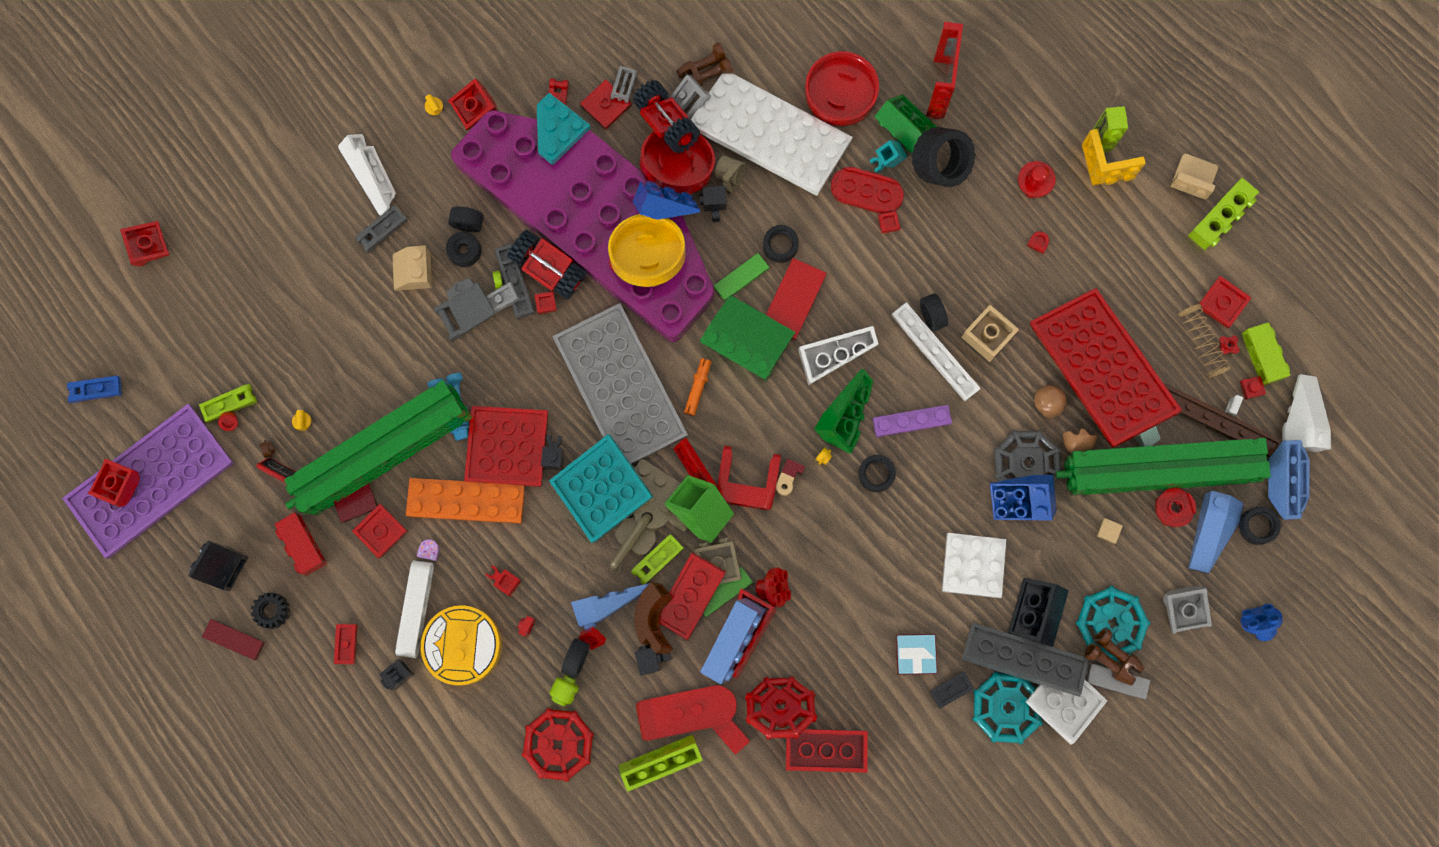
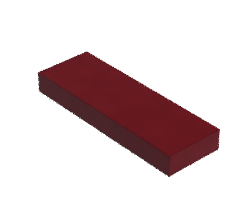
M210 619L202 635V638L253 660H257L265 643L213 619Z

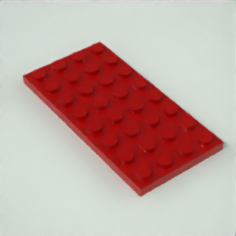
M1097 288L1030 321L1031 328L1112 448L1181 413L1182 409Z

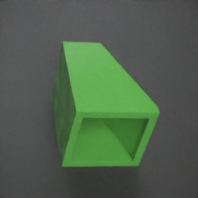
M689 475L664 503L698 538L712 543L734 515L714 484Z

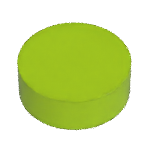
M492 271L495 289L497 290L503 286L500 271Z

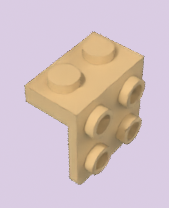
M1183 154L1170 187L1206 200L1214 191L1215 185L1212 183L1218 166L1189 154Z

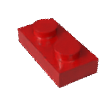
M336 624L334 664H355L358 625Z

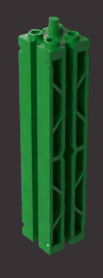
M442 380L436 386L427 389L301 468L294 475L284 479L287 492L291 496L295 495L285 505L288 509L296 506L299 512L318 516L325 509L334 506V501L337 500L338 502L343 496L345 498L366 484H369L473 417L461 401V397L455 387Z
M1266 438L1088 450L1085 452L1074 451L1064 461L1065 471L1055 472L1056 479L1070 478L1066 480L1067 491H1070L1071 496L1260 483L1271 477L1269 461L1266 458V454H1268Z

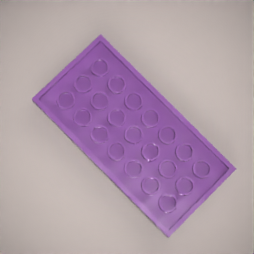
M187 404L112 460L115 463L137 471L140 475V481L126 506L118 507L87 494L99 471L62 499L104 558L109 559L224 472L234 462L194 408Z

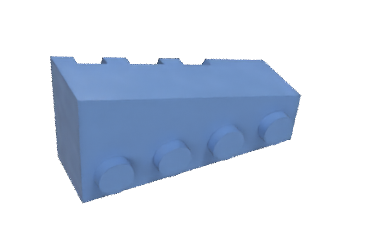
M747 598L737 600L700 673L719 684H723L726 680L729 682L734 674L733 668L735 664L740 662L744 654L743 650L751 641L752 634L759 625L766 609Z

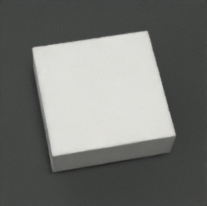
M1235 395L1230 398L1225 413L1231 416L1237 415L1244 397Z

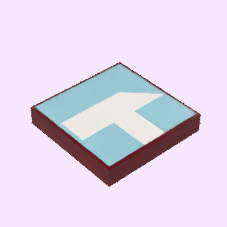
M936 634L895 635L897 675L937 674Z

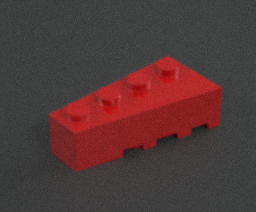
M741 588L738 600L747 598L766 610L759 625L752 634L751 641L745 646L740 662L736 663L733 668L734 674L732 677L736 679L741 675L777 611L775 607Z

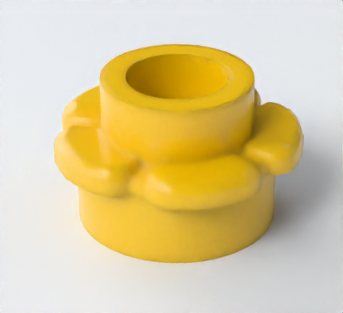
M824 447L815 460L819 462V465L822 463L826 465L831 459V449L828 450Z

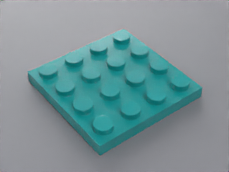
M610 434L602 438L549 480L591 543L598 541L654 497Z

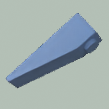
M1215 491L1204 494L1188 569L1207 574L1210 572L1240 523L1244 503L1231 495Z
M650 583L624 589V592H610L602 598L600 596H593L571 602L579 627H584L585 630L592 626L595 628L597 623L602 622L640 597Z

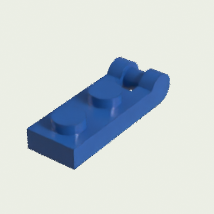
M111 376L67 383V390H69L70 394L68 396V403L122 396L121 377Z

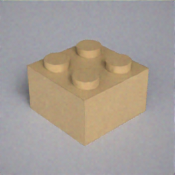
M989 305L964 332L961 338L986 360L991 362L1016 335L1019 329Z

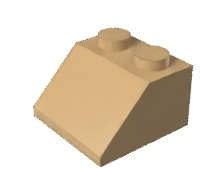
M426 245L406 247L393 254L394 291L432 288L431 254Z

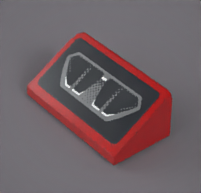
M266 458L256 465L258 469L284 483V479L294 475L296 472L272 458Z

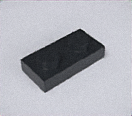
M963 671L929 692L938 708L941 709L970 692L974 687Z

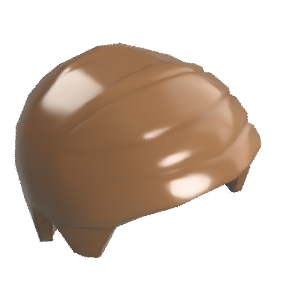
M1046 385L1036 391L1034 398L1035 406L1045 417L1056 418L1064 412L1067 398L1060 388Z
M1080 429L1077 435L1071 431L1062 434L1064 445L1069 453L1092 450L1098 438V435H1089L1085 429Z

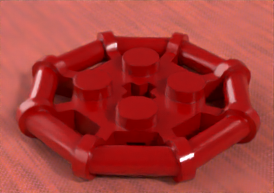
M790 676V678L765 677L756 688L745 696L747 704L746 722L765 735L768 740H771V738L797 739L812 722H816L817 715L815 713L814 701L816 695L814 691L807 689L793 676ZM773 686H786V687H782V689H777V687H773ZM793 687L795 690H797V691H798L799 693H801V694L798 695V694L795 693L791 688ZM766 688L768 689L763 696H759ZM807 701V710L801 709V702ZM754 703L761 704L760 711L755 712ZM777 704H784V709H777ZM799 717H803L804 719L795 727L794 722ZM764 718L769 722V728L760 722L759 719ZM776 726L779 728L788 726L790 728L788 730H774Z
M546 708L543 714L529 725L526 724L524 748L521 755L536 772L537 778L565 780V782H568L570 778L587 764L590 765L594 732L590 731L576 710L573 712ZM554 718L569 719L567 725L555 724ZM549 719L550 726L542 732L536 730ZM573 722L583 733V735H576V733L571 728ZM534 733L539 736L537 749L531 750ZM555 739L563 741L561 750L553 748ZM585 739L582 756L578 753L579 740ZM532 754H540L546 762L543 768ZM574 757L580 760L567 770L566 764ZM549 765H559L562 767L563 772L549 771L547 769Z

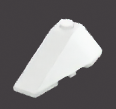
M1300 374L1297 377L1292 394L1294 398L1292 406L1287 411L1289 413L1288 420L1282 428V442L1285 440H1301L1302 446L1308 452L1331 449V429L1317 377Z

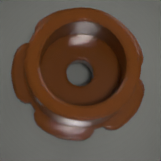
M264 440L263 443L259 444L264 458L272 457V453H275L272 443H267Z

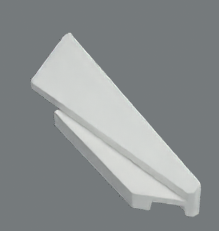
M363 134L347 135L338 148L381 216L390 208L389 205L396 194L374 146H366Z

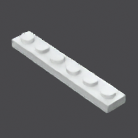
M907 302L892 313L891 316L964 401H967L981 389Z

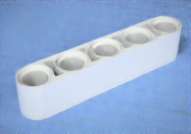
M413 560L411 563L396 644V656L418 657L434 570L433 563Z

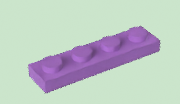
M948 405L874 417L872 419L876 438L952 424Z

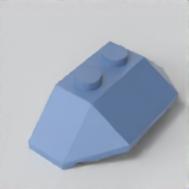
M1301 440L1283 441L1268 459L1271 477L1268 478V499L1285 520L1301 519L1302 512L1309 500L1310 459L1305 448L1302 446Z

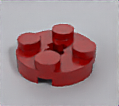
M1180 488L1167 489L1155 500L1156 515L1165 526H1184L1192 520L1196 513V502L1193 496ZM1173 502L1180 506L1178 513L1171 509Z

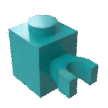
M889 140L875 150L879 157H874L869 161L871 164L879 162V166L874 169L875 172L879 173L884 167L894 168L908 157L898 141Z

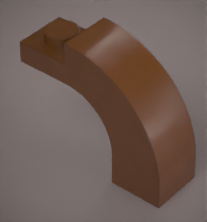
M650 582L636 604L634 614L636 634L641 644L650 645L655 653L669 654L673 648L661 632L659 619L663 608L671 601L672 596L663 584Z

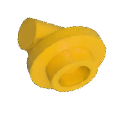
M428 94L425 97L426 112L430 115L440 114L443 110L442 101Z
M296 410V414L292 418V425L296 430L305 431L311 426L312 419L304 410Z

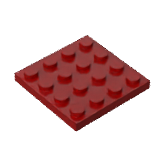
M472 406L471 416L473 418L470 420L464 482L542 487L543 468L541 466L542 448L546 446L548 410Z

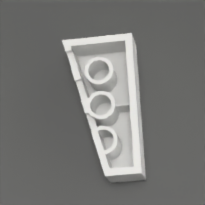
M867 327L800 346L798 351L808 386L875 348L878 345L874 327Z

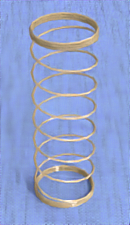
M1201 304L1194 305L1181 311L1178 315L1179 317L1185 316L1198 309H1202ZM1230 366L1221 368L1219 370H1217L1218 368H1216L1215 370L1209 372L1207 376L1208 378H1211L1221 373H1224L1230 370L1231 368Z

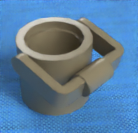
M723 155L717 163L715 177L723 181L726 191L733 193L743 181L746 165L742 161Z

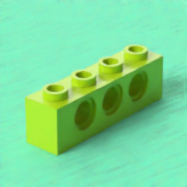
M1241 178L1188 236L1204 250L1209 246L1214 247L1221 240L1218 236L1221 233L1226 234L1233 227L1230 223L1234 219L1238 221L1245 214L1242 210L1246 206L1250 208L1257 201L1254 197L1259 191ZM1234 199L1239 201L1240 205H1237ZM1222 212L1226 213L1228 218H1225L1222 215ZM1210 225L1214 226L1216 231L1211 230Z
M692 734L618 766L628 792L703 760Z

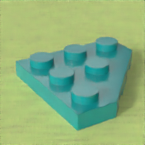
M548 93L537 104L538 152L541 157L551 165H554L591 127L584 119L552 94Z

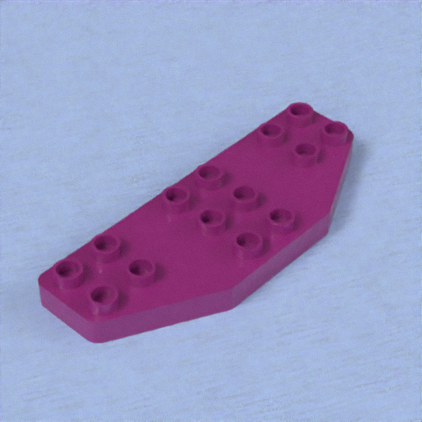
M490 111L475 124L451 151V158L457 169L539 236L574 260L572 263L585 270L589 277L668 341H679L713 302V285L683 216L669 218L682 231L686 248L684 264L672 279L660 285L641 287L625 282L610 269L608 253L610 236L622 221L639 214L633 204V199L640 181L646 183L647 180L638 168L590 130L554 165H551L538 152L537 119L500 111Z

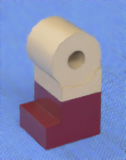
M787 459L776 484V492L780 496L786 497L792 493L796 474L802 475L805 466Z

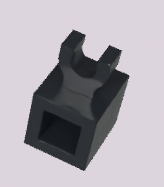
M703 187V194H699L700 205H704V211H712V222H720L719 210H726L725 187Z
M547 435L549 447L542 448L541 466L543 469L563 470L565 451L559 448L562 444V436H558V441L553 443L551 442L552 436Z
M650 645L638 647L639 651L635 652L640 676L660 671L659 663L672 660L671 653L657 655Z
M397 659L379 674L382 678L381 683L387 690L389 688L397 690L414 676L413 672L401 659Z

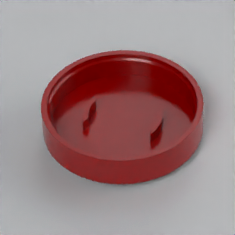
M846 51L832 52L818 59L810 68L806 77L805 98L812 113L823 122L835 126L853 125L865 119L875 107L879 93V79L873 66L862 56Z
M652 132L645 139L641 148L640 169L644 178L647 181L656 183L658 187H670L679 194L682 192L692 194L705 187L712 177L715 165L713 148L700 135L697 137V142H693L694 145L689 146V150L684 149V152L676 153L664 141V137L659 138L655 132Z

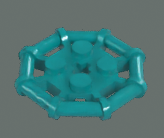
M1108 586L1107 589L1084 597L1083 607L1078 620L1075 622L1087 646L1090 643H1095L1086 626L1091 625L1095 635L1105 627L1110 629L1113 633L1111 640L1115 645L1127 640L1130 645L1120 648L1127 654L1142 649L1141 645L1147 628L1151 624L1137 595L1133 596L1114 588V586ZM1114 596L1128 603L1125 606L1114 602ZM1108 597V603L1099 607L1095 603ZM1132 606L1139 618V621L1133 620V616L1129 611V609ZM1092 607L1095 610L1091 621H1086ZM1113 618H1115L1117 626H1114L1112 629L1110 628L1108 619L1112 620ZM1134 625H1140L1134 640L1130 637ZM1099 646V647L1101 648V650H1102L1106 655H1108L1110 658H1112L1114 661H1117V660H1118L1114 655H1112V654H1111L1110 652H1108L1106 649H1104L1103 647Z
M995 671L978 689H974V717L972 719L989 736L991 742H1009L1021 745L1039 726L1042 727V717L1034 711V718L1029 716V705L1025 702L1027 698L1020 691L1021 685L1030 694L1035 691L1036 688L1028 680ZM1001 681L1016 682L1014 688L1003 687ZM997 683L998 689L991 696L985 694L987 690ZM982 698L988 700V713L982 714ZM1006 702H1010V706L1014 707L1013 710H1010L1009 714L1003 709V705H1006ZM990 717L997 725L995 731L984 720L985 718ZM1026 720L1031 721L1020 733L1019 726ZM1002 728H1013L1015 735L1000 734Z

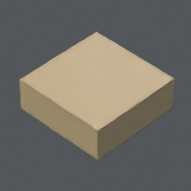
M1103 518L1096 537L1116 544L1123 525Z

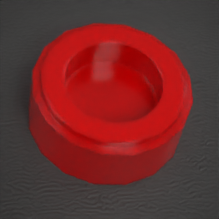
M224 412L219 416L218 425L224 431H233L238 426V417L233 412Z

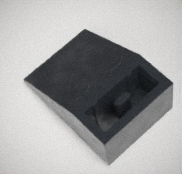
M208 540L201 547L198 559L190 566L188 577L221 590L230 591L249 557L229 546Z

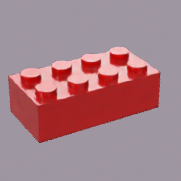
M805 729L797 739L786 738L785 770L867 773L868 731Z

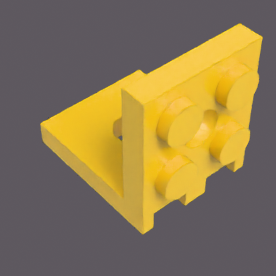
M1098 129L1090 130L1081 144L1092 186L1103 183L1111 185L1123 179L1124 181L1133 180L1146 164L1144 157L1107 164Z

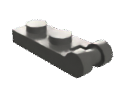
M394 205L360 232L355 239L364 246V250L367 253H370L378 244L408 220ZM372 235L374 238L369 241L368 237Z

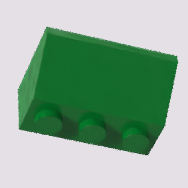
M904 94L887 100L875 115L879 124L887 128L891 132L892 137L899 140L910 153L913 152V147L923 132L937 127Z

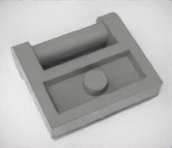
M686 75L670 97L684 111L697 93L700 97L686 114L691 119L704 102L711 98V95L691 75Z

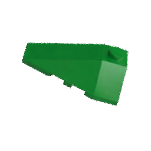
M861 369L825 410L814 429L825 442L847 453H852L860 437L861 431H858L860 421H864L865 414H863L865 403L869 401L873 385V379L864 369Z

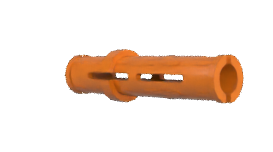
M700 359L697 373L693 376L694 382L684 410L685 414L696 415L705 382H708L707 376L712 364L710 360Z

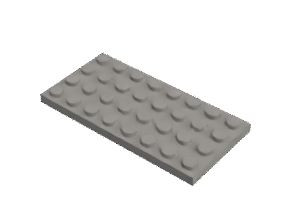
M620 303L552 336L603 438L610 434L631 465L688 437Z

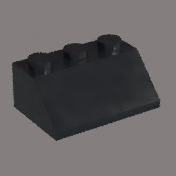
M1023 578L1008 634L1053 647L1069 590L1057 584Z

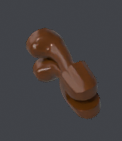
M719 42L713 45L712 53L709 56L696 62L688 61L676 71L681 79L686 75L694 74L692 77L701 87H703L702 82L711 77L721 75L722 73L732 74L734 72ZM720 62L718 65L706 71H703L701 73L698 72L699 70Z
M1105 627L1093 638L1095 643H1090L1087 646L1084 657L1089 661L1097 660L1113 671L1112 677L1133 686L1136 678L1128 670L1131 668L1137 673H1142L1145 667L1134 653L1127 654L1115 645L1111 640L1112 631ZM1099 646L1103 647L1112 655H1114L1117 659H1119V663L1115 662L1108 655H1106Z

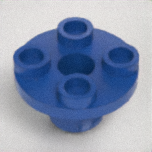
M1272 604L1245 609L1242 611L1240 619L1242 628L1249 633L1255 634L1256 638L1260 641L1273 639L1277 634V628L1283 623L1282 613L1274 608Z

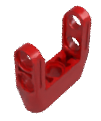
M724 445L717 489L726 503L760 510H771L781 455L773 454V458L770 460L766 488L730 483L728 479L732 462V446Z

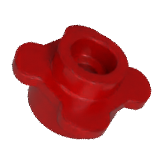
M1237 336L1220 337L1219 347L1224 355L1230 353L1237 354L1240 351L1237 345Z

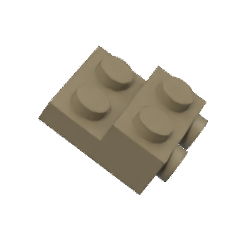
M725 537L718 539L716 544L706 541L699 543V547L695 548V553L698 556L726 571L720 584L742 579L735 540Z

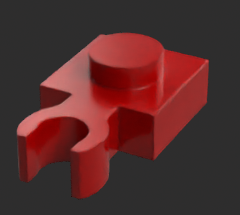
M491 566L495 570L494 575L490 576L487 573L485 575L491 580H496L493 586L510 597L521 583V580L505 569L500 573L495 566Z

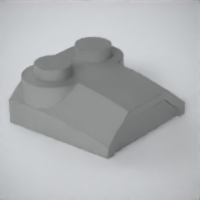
M1190 586L1170 590L1165 593L1163 602L1167 607L1173 634L1180 631L1212 626L1207 589L1204 586Z

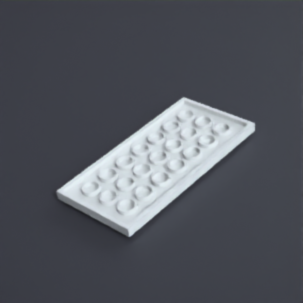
M721 74L709 92L711 98L705 101L691 118L692 122L700 130V134L818 196L853 138L734 74Z

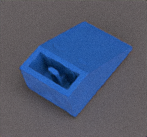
M640 181L633 199V204L640 215L656 220L700 212V208L692 198V195L686 192L676 193L674 189L666 186L664 188L658 187L656 183L651 181L646 183Z
M1030 475L990 483L994 520H1053L1057 511L1053 475Z

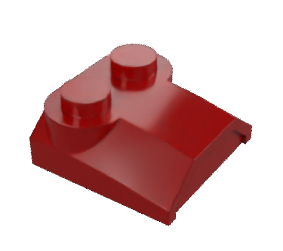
M476 78L448 100L466 130L475 126L487 112L497 111L496 103L487 89Z
M159 221L120 229L131 266H144L149 261L169 256Z
M104 459V463L87 494L115 506L124 507L131 500L140 481V475L135 470Z

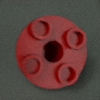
M1029 162L1022 167L1018 174V185L1029 198L1044 197L1055 186V173L1044 162Z
M771 568L767 572L766 577L764 576L763 579H759L756 583L757 595L762 600H768L773 607H782L786 601L791 599L787 570Z

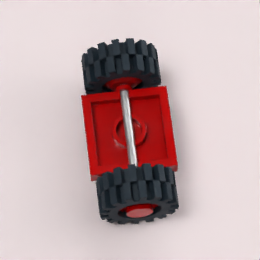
M658 80L646 81V85H640L641 88H638L636 90L637 93L633 95V103L640 110V115L659 138L664 137V141L673 152L682 153L684 149L689 150V146H693V142H697V137L700 136L698 127L672 97L668 98L667 90Z
M527 229L519 235L507 254V257L519 266L525 263L521 270L549 290L553 291L555 289L558 294L567 300L576 292L587 274L585 270L575 263L571 265L574 261L571 257L544 238H541L539 241V238Z

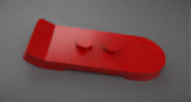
M719 685L642 700L636 703L643 741L724 725L734 717L737 709L734 694L728 688Z

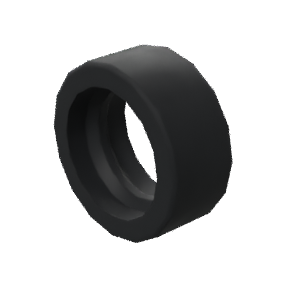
M777 225L770 228L764 236L763 249L765 255L770 260L778 263L790 261L798 251L799 239L797 233L786 225ZM777 234L787 235L792 241L791 249L784 254L773 252L770 247V240L773 236Z
M933 293L921 298L920 308L930 330L934 332L947 327L948 316L939 296Z
M875 454L867 457L862 462L858 477L865 489L879 493L887 490L893 484L896 477V469L889 458ZM875 462L885 465L888 470L887 480L880 485L870 483L866 477L867 467Z
M1255 507L1246 511L1241 516L1239 531L1242 537L1255 545H1263L1275 540L1281 529L1277 514L1266 507ZM1261 514L1268 519L1271 529L1267 536L1257 537L1251 532L1249 520L1252 516Z
M576 638L572 641L562 665V674L575 679L579 676L589 652V643Z

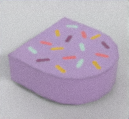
M433 540L423 541L419 546L417 557L437 561L439 545Z

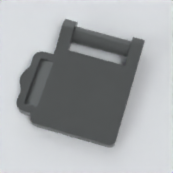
M469 278L462 282H456L447 291L449 300L434 308L436 314L440 315L450 334L448 337L451 341L458 340L466 332L495 315L480 284L474 283ZM448 308L452 311L461 329L456 331L446 312Z

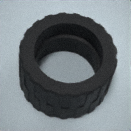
M943 127L930 128L919 136L913 147L912 165L914 166V171L920 179L927 183L955 187V185L961 184L968 178L975 164L976 153L971 138L960 130ZM947 141L951 150L950 161L947 167L942 172H939L936 162L937 154L940 147Z

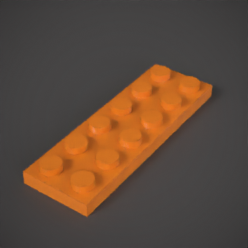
M409 478L406 517L522 524L525 486Z

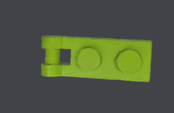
M251 384L243 385L199 404L205 422L210 423L219 419V416L224 412H235L256 404L257 399L252 395L253 389ZM244 394L245 399L240 400L239 396Z
M670 534L631 570V573L634 576L637 575L643 585L647 584L684 548ZM645 566L651 570L648 574L642 570Z

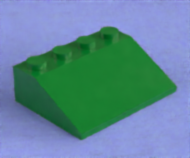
M730 295L709 324L700 342L767 381L796 332Z

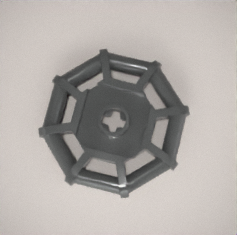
M1012 430L1011 434L997 448H994L995 478L1003 481L1009 479L1005 476L1009 473L1014 478L1045 475L1048 473L1053 475L1055 484L1059 480L1056 479L1055 472L1061 471L1060 452L1062 450L1042 433V430ZM1034 438L1033 443H1022L1020 440ZM1015 441L1017 447L1011 453L1006 452L1005 450ZM1039 441L1050 451L1047 453L1043 451L1038 445ZM1053 455L1054 470L1049 468L1048 457ZM1003 456L1008 458L1009 469L1003 471ZM1026 458L1033 462L1030 468H1027L1023 463L1026 461Z

